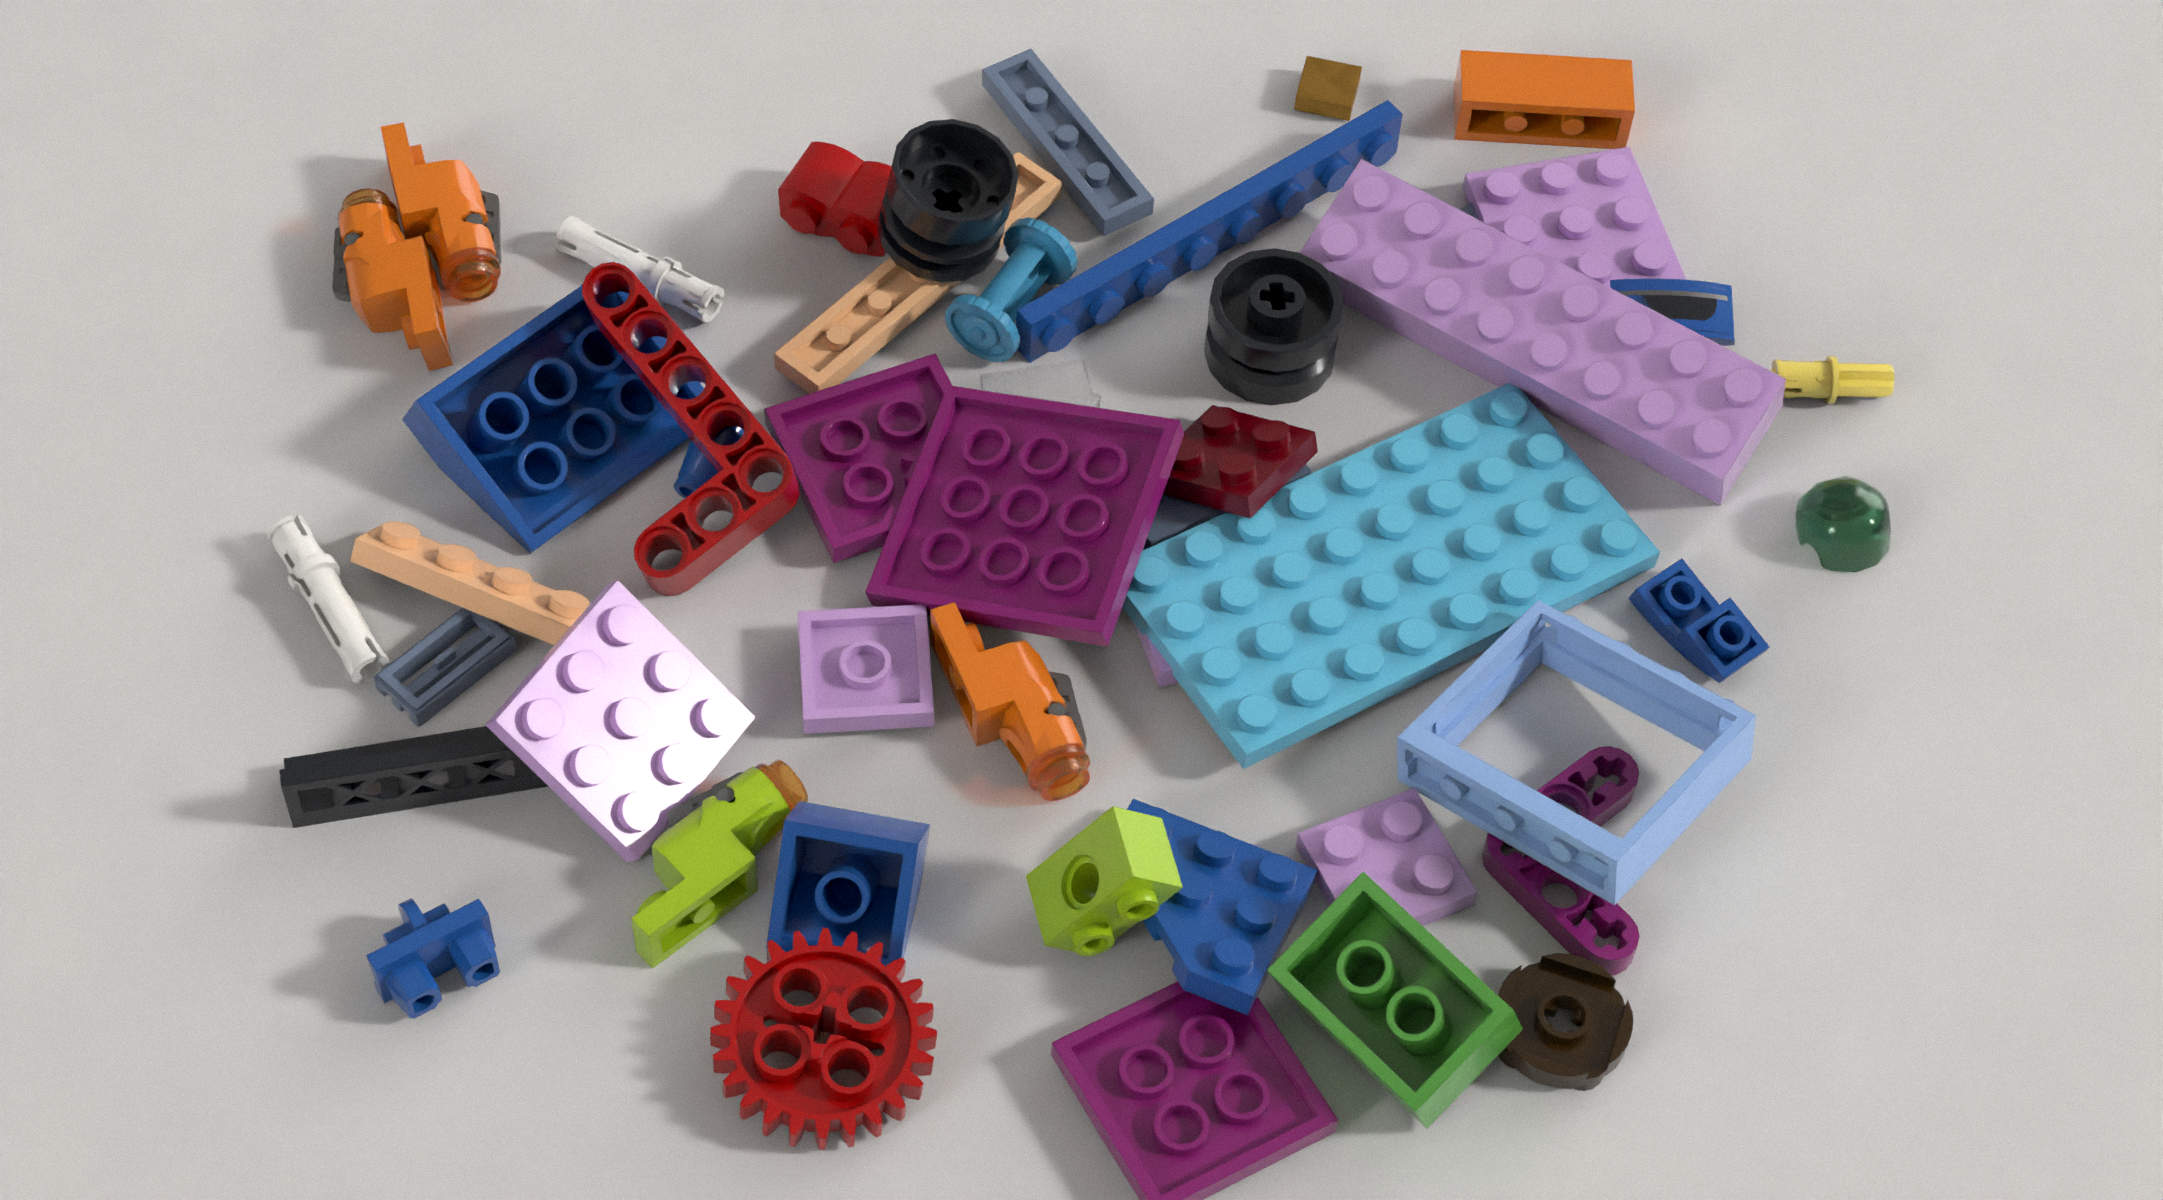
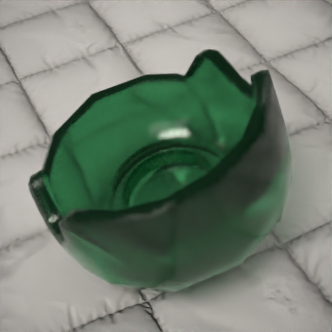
M1848 476L1835 477L1816 483L1798 500L1795 513V527L1799 543L1802 546L1808 543L1815 549L1823 568L1830 571L1859 572L1877 565L1889 551L1891 535L1889 505L1881 492L1873 486Z

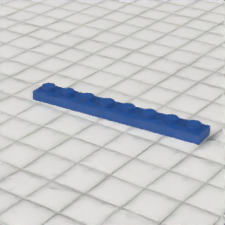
M1389 100L1379 104L1017 309L1016 327L1020 335V343L1017 350L1029 363L1048 352L1060 351L1074 337L1097 324L1103 325L1112 321L1121 310L1144 297L1150 298L1159 294L1168 283L1191 270L1197 271L1204 268L1215 256L1236 244L1248 243L1262 229L1283 217L1290 218L1295 216L1306 204L1323 194L1340 190L1361 159L1376 167L1382 166L1397 151L1403 113Z

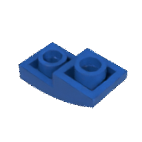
M1682 558L1636 588L1628 598L1641 615L1676 651L1718 683L1723 682L1770 648L1734 601L1728 598L1719 605Z

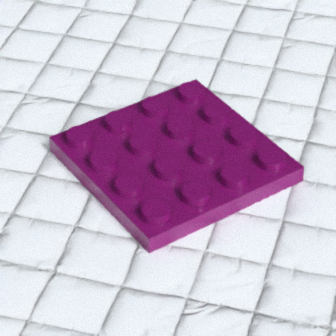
M948 385L865 593L871 605L877 607L922 605L926 606L927 615L931 616V609L955 602L964 622L1108 647L1184 437L1180 420Z

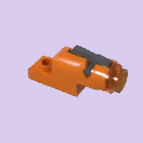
M404 122L381 126L387 164L405 240L419 236L423 237L427 249L430 250L439 267L443 286L450 291L455 299L463 302H476L489 297L495 292L501 275V222L498 195L481 191L475 176L461 160H441L425 163L421 144L409 145Z
M367 188L350 193L342 202V207L338 213L339 227L335 229L332 283L335 297L338 300L351 302L358 316L374 333L393 332L403 329L408 348L410 350L420 348L429 371L452 366L453 362L438 277L423 237L419 236L405 240L400 230L398 210L384 192Z
M955 602L931 609V647L976 747L1001 739L1020 764L1030 787L1033 790L1040 791L1041 796L1045 800L1058 801L1071 797L1081 791L1090 780V773L1088 771L1090 758L1086 751L1087 739L1070 677L1066 674L1048 671L1041 656L1027 641L1011 642L984 650L982 638L974 623L965 625Z

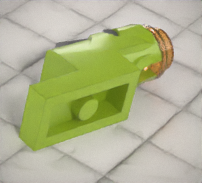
M775 760L768 766L763 763L755 767L752 766L744 772H739L713 785L712 789L668 811L669 829L662 833L651 847L655 874L669 891L661 890L649 896L638 908L636 915L631 918L635 950L652 969L758 891L755 856L783 829L784 820L799 801L808 802V795L801 780L783 761Z

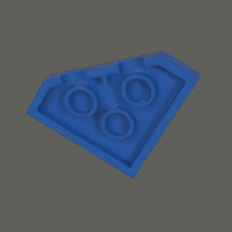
M1132 799L1127 810L1162 818L1183 886L1181 890L1159 906V910L1153 916L1142 921L1154 941L1162 940L1174 960L1172 972L1183 990L1248 1015L1269 975L1267 969L1276 961L1313 889L1318 870L1291 860L1286 856L1229 836L1224 832L1216 831L1169 813L1162 808Z

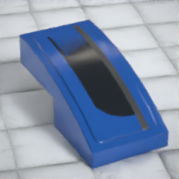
M1683 279L1610 280V288L1722 346L1735 345L1732 285Z

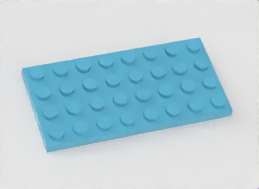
M1508 383L1283 486L1251 519L1226 512L1143 550L1122 608L1142 635L1146 634L1172 668V675L1240 766L1245 769L1487 650L1536 601L1540 600L1560 612H1564L1654 568L1660 551L1523 391Z

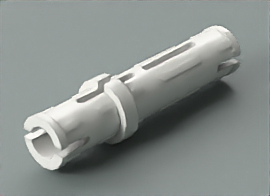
M575 216L566 218L556 233L557 238L567 241L566 243L561 240L555 241L554 246L556 250L575 257L592 267L611 262L625 265L637 276L660 305L666 302L686 311V313L705 323L711 322L722 307L723 301L719 299L724 297V289L682 270L681 263L674 259L664 257L663 261L592 227Z
M290 515L280 519L269 529L267 536L287 567L290 587L296 595L304 597L305 601L308 602L315 614V618L334 650L337 651L351 680L356 684H360L362 679L364 683L374 681L373 677L388 666L390 661L379 643L375 640L351 596L348 595L339 578V565L333 556L325 554L322 548H320L304 517L297 515L294 520L293 516Z

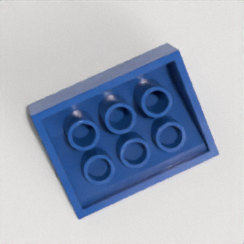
M582 285L418 398L402 418V421L437 466L529 554L689 439L688 435L598 329L583 298ZM614 292L603 300L601 306L616 308L627 300L629 294ZM660 336L650 337L640 345L639 352L645 354L655 353L661 350L667 339ZM698 381L688 382L682 385L676 397L684 400L693 399L699 396L704 388Z

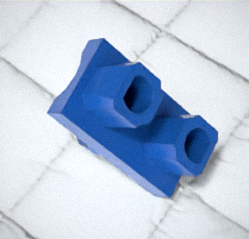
M410 898L398 904L404 924L382 934L386 946L366 955L375 978V988L384 1004L394 1000L411 1019H415L436 1008L438 1003L442 1001L440 988L434 978L456 967L467 987H477L497 977L500 973L489 914L480 899L451 913L446 904L443 903L422 914L416 902Z

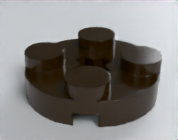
M1554 953L1542 956L1540 963L1530 964L1522 970V965H1520L1506 977L1501 985L1498 996L1514 1010L1523 1030L1498 1055L1500 1060L1506 1066L1517 1069L1518 1072L1527 1078L1546 1086L1574 1088L1581 1091L1594 1089L1601 1083L1604 1076L1618 1066L1627 1049L1633 1030V1011L1628 999L1625 1005L1622 995L1614 987L1616 983L1615 978L1605 968L1581 956ZM1559 1008L1566 1009L1572 1012L1571 1022L1576 1026H1580V1028L1576 1031H1557L1552 1028V1024L1546 1021L1545 1015L1555 1017Z

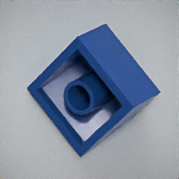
M799 801L784 820L767 942L773 940L784 952L792 950L794 931H800L805 937L808 946L818 945L822 929L828 928L832 936L833 945L841 947L851 931L857 932V951L864 954L878 941L883 943L881 963L885 966L894 960L904 958L921 889L930 824Z

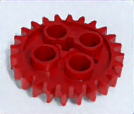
M828 928L822 929L818 945L808 946L805 937L800 931H794L792 950L784 952L773 940L768 941L767 963L763 964L756 958L747 955L744 958L743 967L747 980L728 976L726 979V994L731 1000H716L714 1004V1019L722 1024L710 1027V1046L721 1049L713 1054L714 1073L722 1074L730 1073L723 1080L724 1097L730 1098L745 1094L740 1102V1117L745 1120L762 1111L764 1113L762 1134L767 1137L781 1124L789 1126V1146L792 1147L799 1143L805 1131L814 1132L819 1150H825L830 1132L839 1131L848 1148L854 1147L856 1127L862 1124L876 1138L881 1136L883 1125L881 1114L884 1112L891 1118L901 1122L905 1118L906 1104L901 1096L920 1100L924 1083L918 1076H927L932 1073L934 1057L925 1051L936 1048L937 1030L925 1027L932 1022L933 1003H916L922 996L923 981L920 978L901 983L905 975L906 960L902 957L886 966L881 963L883 943L879 941L871 946L865 954L857 951V932L851 931L842 947L833 945L832 936ZM804 990L813 994L816 1000L806 1006H794L787 1003L783 997L789 992ZM866 1007L877 1010L883 1018L872 1024H862L854 1020L849 1014L855 1009ZM774 1020L777 1024L766 1027L764 1022ZM821 1032L833 1034L829 1036L826 1044L815 1042L819 1039ZM880 1048L884 1053L880 1056H875L870 1051ZM779 1051L793 1055L798 1062L786 1069H774L768 1066L763 1059L769 1054ZM852 1069L859 1072L865 1078V1081L854 1087H843L835 1083L830 1076L839 1070Z

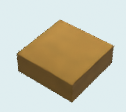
M1307 56L1295 98L1294 110L1350 121L1361 79L1362 67Z

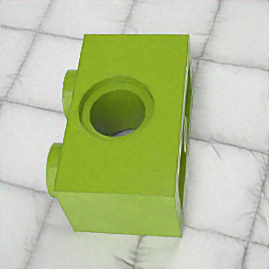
M1115 806L1108 809L1026 875L1044 945L1073 951L1080 956H1095L1109 950L1119 936L1139 921L1153 916L1159 910V906L1183 888L1162 818Z

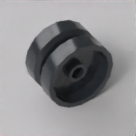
M1273 248L1250 251L1228 262L1214 278L1209 301V322L1206 331L1204 353L1210 373L1225 390L1246 401L1266 405L1298 402L1317 392L1331 376L1336 354L1338 332L1344 304L1338 281L1321 263L1302 253Z

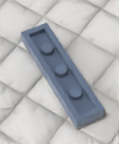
M1031 48L982 69V86L1055 177L1062 181L1063 187L1103 236L1153 214V196Z

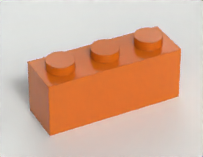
M1461 50L1454 84L1455 140L1603 149L1626 147L1635 113L1632 60Z

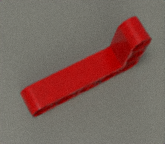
M615 262L602 263L594 267L586 275L582 285L583 298L598 329L718 471L710 480L647 527L636 540L634 559L649 587L658 594L676 596L690 590L788 514L797 503L799 484L786 453L637 276L625 265ZM614 292L629 294L627 300L616 308L601 306L603 300ZM660 336L667 339L661 350L655 353L645 354L639 352L640 345L650 337ZM698 381L705 384L704 390L693 399L684 400L676 397L678 390L688 382ZM735 426L744 430L742 437L732 445L722 446L714 442L716 435L727 427ZM774 472L783 476L780 485L770 492H759L752 488L754 481L764 473ZM715 511H727L733 514L731 522L720 531L711 532L702 528L704 520ZM670 549L682 552L680 562L675 567L665 571L652 568L653 561L659 553Z

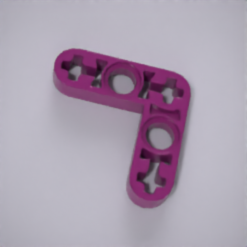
M1612 746L1598 747L1589 751L1537 791L1557 803L1568 805L1578 815L1601 827L1631 802L1639 778V769L1632 756L1624 750ZM1597 773L1603 778L1610 777L1612 774L1619 778L1618 785L1608 781L1597 788L1591 801L1587 793L1592 790ZM1487 833L1482 860L1488 873L1567 952L1599 964L1612 976L1628 968L1634 958L1640 935L1638 926L1625 910L1617 903L1613 905L1526 854H1524V857L1517 852L1511 853L1508 856L1501 853L1503 843L1510 848L1514 847ZM1553 883L1567 885L1577 895L1578 902L1568 908L1555 907L1545 900L1542 895V889ZM1588 910L1593 912L1590 922L1585 918ZM1596 935L1603 939L1614 935L1619 939L1617 949L1611 944L1599 948L1594 944Z

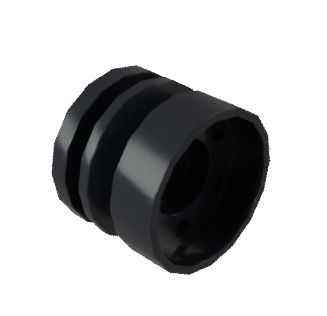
M956 119L928 121L909 130L896 145L877 224L882 247L896 265L916 277L940 283L965 281L985 271L997 256L1005 223L1016 192L1019 174L1013 154L999 137L979 125Z

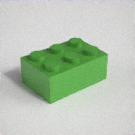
M1362 872L1267 969V972L1279 988L1426 1129L1523 1030L1514 1010L1365 872Z

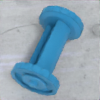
M1033 218L1015 220L1007 229L1003 238L1005 251L1009 258L979 297L971 294L957 296L945 311V322L949 332L964 349L971 354H975L977 357L989 360L990 362H1004L1011 358L1020 343V335L1014 324L1017 317V309L1028 304L1043 283L1061 285L1068 281L1077 269L1078 260L1076 252L1068 239L1056 228L1041 220Z

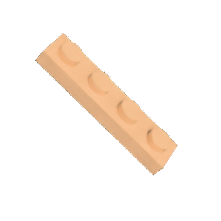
M398 521L385 522L355 538L351 562L552 645H555L590 605L589 600L577 592L569 590L556 591L532 581V576L523 570L492 565L476 558L475 552L467 547L456 544H441L420 535L421 532L418 528L408 523Z

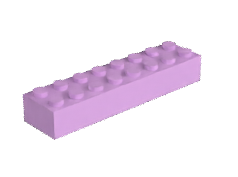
M1363 159L1360 160L1300 251L1305 256L1321 263L1338 281L1344 305L1497 387L1508 383L1523 391L1535 407L1719 505H1722L1783 405L1785 378Z

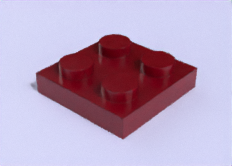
M1212 405L1184 431V437L1163 494L1251 519L1318 452L1315 431L1288 425L1279 420H1269L1238 412L1229 407Z

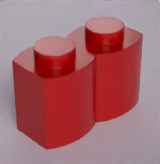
M819 141L811 142L778 188L780 217L800 233L833 237L852 253L884 257L887 252L882 247L877 224L891 166L876 161H863L850 151L834 144Z

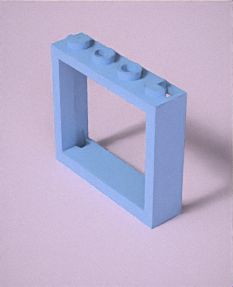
M1538 600L1397 737L1398 781L1410 788H1415L1417 792L1615 905L1752 759L1756 715L1734 704V701L1724 699L1692 682L1682 673L1670 670L1643 656L1627 644L1615 641L1581 623L1574 616H1568ZM1546 622L1551 624L1549 627L1545 626ZM1541 663L1704 751L1622 839L1458 747Z

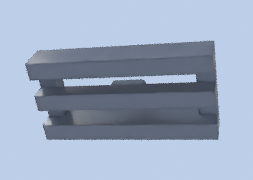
M461 608L373 677L376 689L384 697L386 695L392 697L393 705L401 712L406 710L409 713L410 720L420 727L516 652V639L498 622ZM476 625L480 627L479 630L456 648H448ZM434 659L433 666L406 687L402 685L404 681Z

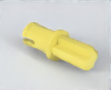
M1827 356L1825 361L1813 362L1774 359L1772 361V369H1770V371L1786 379L1783 398H1823L1827 404H1834L1837 397H1886L1893 393L1895 383L1894 369L1889 364L1838 363L1835 356Z

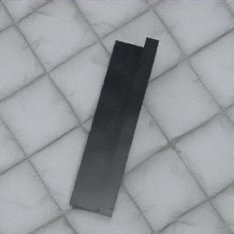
M487 726L284 758L285 769L279 770L281 789L293 828L549 787Z

